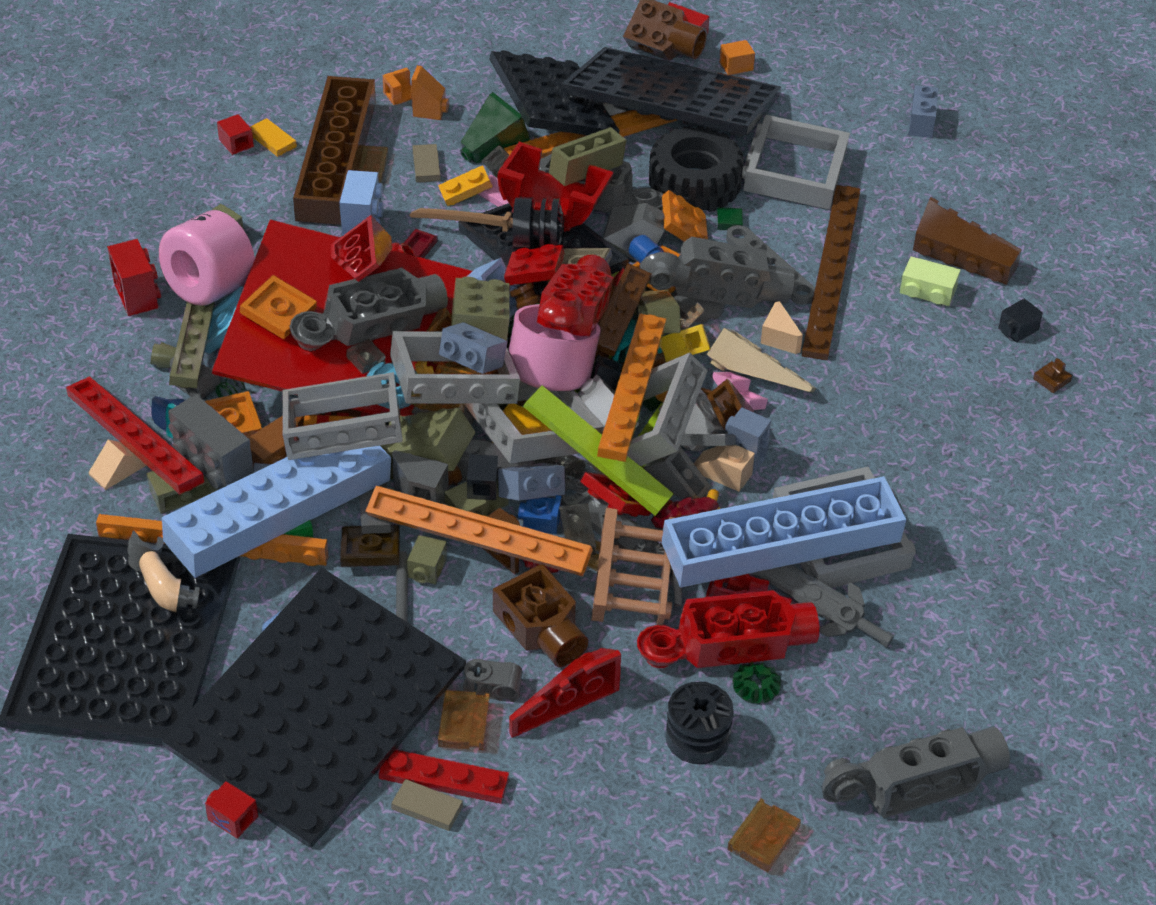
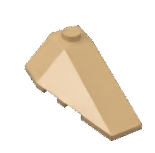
M724 328L707 353L712 358L710 363L722 371L727 368L728 370L808 392L816 390L815 386L787 367H782L777 359L760 352V347L735 330Z

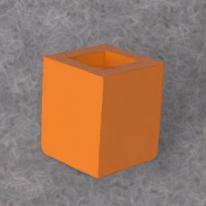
M747 40L721 45L719 62L728 75L754 70L755 52Z
M408 68L382 75L383 93L393 105L412 100V86L410 83V70Z

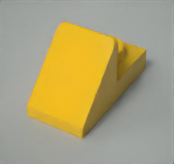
M703 324L681 330L680 333L662 336L660 348L664 352L666 362L689 352L694 355L711 349Z

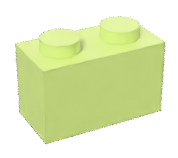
M911 256L902 276L900 293L909 297L931 301L935 304L950 306L958 285L960 269Z

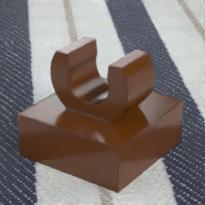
M1056 358L1054 362L1051 361L1036 371L1033 379L1052 393H1055L1071 382L1072 375L1065 370L1066 364Z

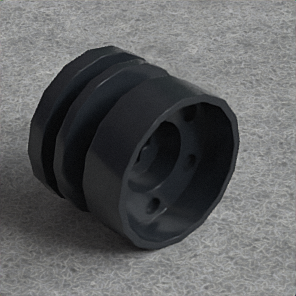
M516 197L512 224L514 252L521 248L533 249L534 241H539L540 247L547 245L548 241L554 246L560 245L564 236V213L561 199L554 198L552 209L549 210L548 199L543 198L539 210L535 208V202L532 197Z
M690 682L680 686L672 693L668 702L666 744L670 751L680 760L692 764H708L718 760L726 753L730 744L734 714L733 702L727 692L719 686L708 682Z

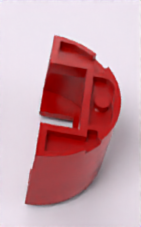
M518 142L498 171V187L503 200H507L514 209L516 197H532L535 202V208L540 210L542 199L547 198L549 210H551L553 199L560 198L564 213V231L584 223L609 185L613 172L589 165L585 185L574 182L564 186L550 173L539 170L542 155L541 148Z

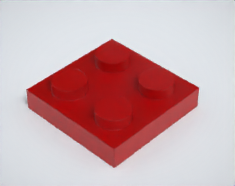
M547 244L537 249L521 248L512 252L504 275L505 283L516 285L551 280L562 265L565 255L563 245L554 246Z
M585 472L580 482L589 488L587 492L599 500L603 499L606 501L608 508L618 509V515L623 513L633 517L651 515L650 511L606 475Z

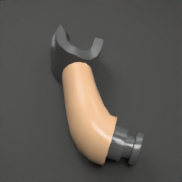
M133 530L128 541V563L136 571L142 572L147 587L158 605L176 612L177 606L186 608V604L192 605L193 609H197L200 587H195V590H191L187 585H180L181 579H177L168 570L161 560L164 544L163 538L158 537L156 544H149L143 542Z

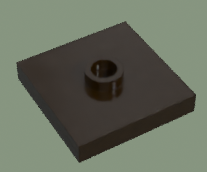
M391 525V532L371 534H362L361 526L342 527L341 567L399 565L400 525Z

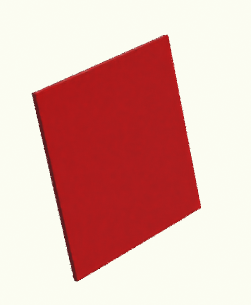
M269 220L213 366L212 374L283 392L286 389L367 377L370 369L378 363L392 364L390 356L392 335L347 346L334 339L315 351H308L298 345L292 333L285 339H282L240 313V305L273 275L316 300L317 306L313 312L324 313L329 285L354 279L331 257L330 245L341 237ZM391 250L382 264L369 275L403 268L417 278L436 274L445 285L448 297L446 309L452 315L456 278L467 277L472 270ZM438 312L424 315L420 328L406 332H426ZM411 361L413 368L416 371L415 363H417V361ZM427 361L426 365L427 367H433L434 374H444L447 361H442L435 365L432 361ZM417 403L399 409L400 416L414 415L411 412ZM378 404L350 408L373 415L390 412L389 408Z

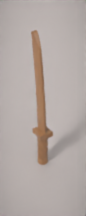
M419 208L410 213L412 218L455 220L503 227L502 231H508L509 228H512L513 224L511 212H506L505 216L456 210Z

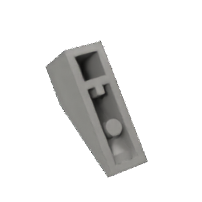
M596 375L593 379L587 380L582 385L578 395L605 426L615 391L600 376Z

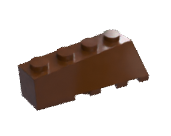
M930 197L916 231L913 251L1007 285L1018 268L1022 249L994 233L989 235L980 228L981 225L974 221L971 223L957 216V211L952 208L947 210L938 205V200Z

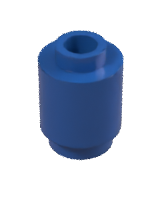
M647 235L635 237L629 247V254L640 264L650 254L664 252Z

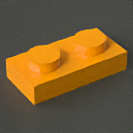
M483 165L438 185L447 206L454 205L493 187Z

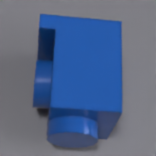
M556 495L555 499L541 497L527 499L526 503L520 502L518 519L523 520V527L544 533L557 534L561 517L562 496Z

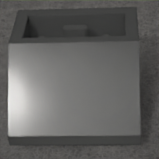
M394 450L392 453L394 491L445 505L444 492L449 490L448 464Z

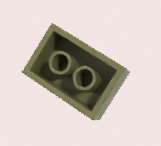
M474 277L456 278L452 326L464 322L507 341L509 327V283H504L497 279L482 281Z
M459 407L400 416L403 442L380 445L391 457L390 479H394L392 461L394 450L448 464V471H454L475 434L474 429Z

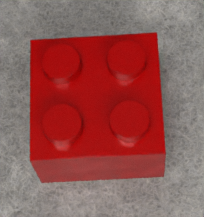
M138 238L107 246L113 283L127 315L132 316L158 309L157 299L161 298L157 283H154V279H158L155 265L149 264L150 257L147 248L141 247Z

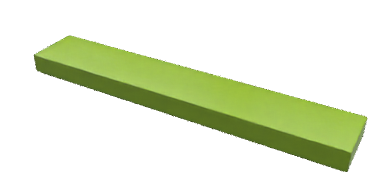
M543 385L524 404L523 407L653 515L656 516L673 495L670 490L630 457L627 456L626 462L597 457L602 434Z

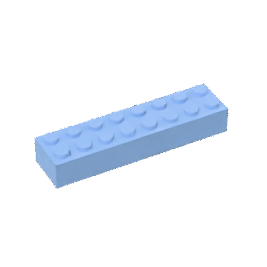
M380 445L288 460L286 457L163 516V541L196 578L294 529L308 520H312L374 489L375 486H380L390 481L391 457Z
M883 476L664 520L662 545L681 588L898 543L902 539L906 518L888 482Z

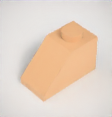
M737 445L717 446L703 451L694 465L704 477L740 492L752 475L755 453Z

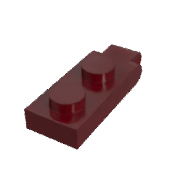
M688 497L676 502L669 500L651 521L656 528H664V520H668L669 517L678 518L717 510L719 504L710 497L695 499Z

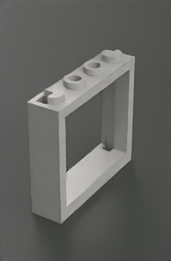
M765 115L763 123H758L751 150L747 155L746 166L744 165L742 179H745L743 191L830 210L850 133ZM770 138L834 151L826 184L757 169L766 139Z
M393 331L390 356L406 403L517 404L520 377L507 347L503 367L497 369L500 375L415 374L411 361H452L439 355L442 332ZM411 392L420 394V397H411Z
M690 352L652 370L644 400L668 391L653 431L632 439L627 456L639 466L678 451L708 371ZM587 461V463H588L598 474L605 475V474H604L603 472H601L597 467H595L591 462Z
M394 372L283 390V439L288 460L403 442ZM389 379L388 384H382L381 380ZM298 394V398L291 399V402L289 401V395ZM387 402L390 405V412L296 427V417ZM391 421V425H385V422Z
M520 381L517 401L528 400L539 388ZM574 390L550 391L599 433L603 434L605 426L590 411ZM463 403L509 463L579 454L553 431L521 435L497 404Z
M864 467L774 488L773 498L877 477L873 476L869 467ZM903 531L901 542L891 544L893 550L831 565H825L822 558L801 562L800 565L807 575H811L829 587L835 588L846 585L849 582L854 583L910 569L916 551L913 542L908 540Z

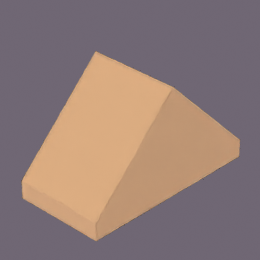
M780 301L775 302L762 326L761 344L794 354L800 353L803 335Z
M107 440L90 469L89 475L107 490L147 465L121 442Z

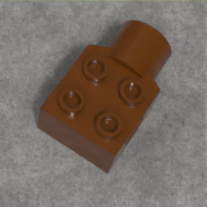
M640 0L623 38L629 47L668 61L675 58L678 54L697 59L702 54L706 45L707 29L689 23L681 9L655 0Z
M543 564L493 588L494 614L525 650L541 649L553 664L559 668L567 666L584 654L589 641L575 624L576 601Z

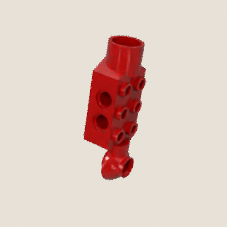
M590 254L581 257L576 264H562L542 291L537 323L550 329L562 330L577 336H590L609 305L614 277L611 276V269L606 260L598 255Z
M774 590L687 599L684 604L679 629L666 625L647 627L640 632L637 638V648L648 664L655 668H665L682 659H687L696 668L750 663L752 661L778 660L785 658L788 646L816 644L818 642L819 618L816 607L812 602L789 604Z

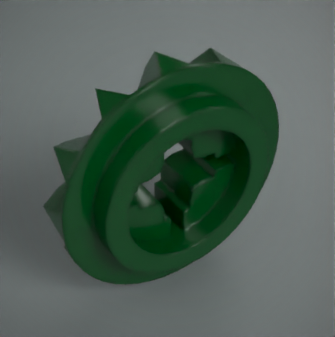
M752 661L746 666L740 664L738 671L734 672L732 685L736 694L743 700L751 703H766L773 700L779 694L781 676L776 674L775 667L769 668L765 665V662L759 665L754 664ZM754 674L762 681L761 688L756 685L755 681H752Z

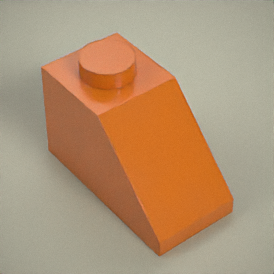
M417 65L411 79L413 117L441 120L443 113H447L449 109V99L446 98L445 87L422 66Z

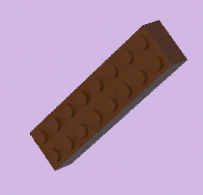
M327 76L293 196L295 221L341 225L340 199L348 170L359 171L376 104L375 79Z

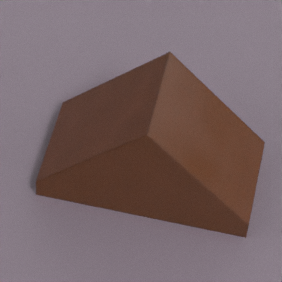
M728 379L707 395L724 430L731 416L735 417L741 407L754 412V409Z

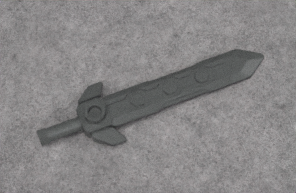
M793 565L752 573L756 577L770 581V584L790 595L799 603L812 602L816 607L818 615L828 621H833V623L829 622L819 628V632L827 637L845 636L847 632H854L858 628L881 642L880 644L888 647L893 641L894 634L884 631L863 618L865 616L863 608L865 603L861 590L851 582L848 583V599L843 594L815 577L807 575Z

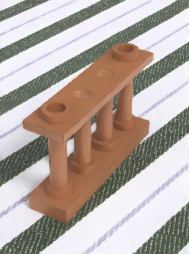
M606 508L591 620L603 622L605 611L618 609L657 615L656 625H663L664 619L670 620L672 602H667L670 562L665 550L664 555L621 549L619 545H613L614 538L619 539L620 536L662 542L663 530L621 525V521H616L618 509ZM617 560L662 566L661 579L617 573L616 569H611V562L616 563ZM614 584L660 590L659 602L653 603L613 597L612 593H608V587H614Z

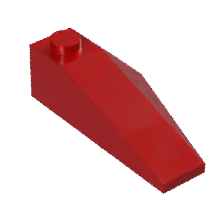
M370 215L330 245L331 257L359 282L382 264L392 250V239L388 232Z
M600 648L594 652H587L580 658L575 659L509 716V734L511 737H516L619 691L621 653L619 650Z

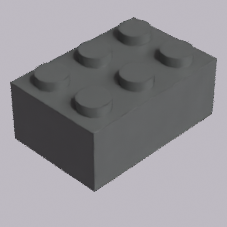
M195 394L168 411L170 418L169 429L174 442L172 447L200 470L212 487L222 489L254 473L250 440L198 395Z

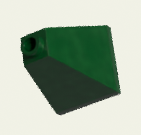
M492 92L461 140L463 149L460 150L462 157L467 162L473 160L475 163L504 156V148L516 145L518 142L523 143L530 140L525 121L518 111Z

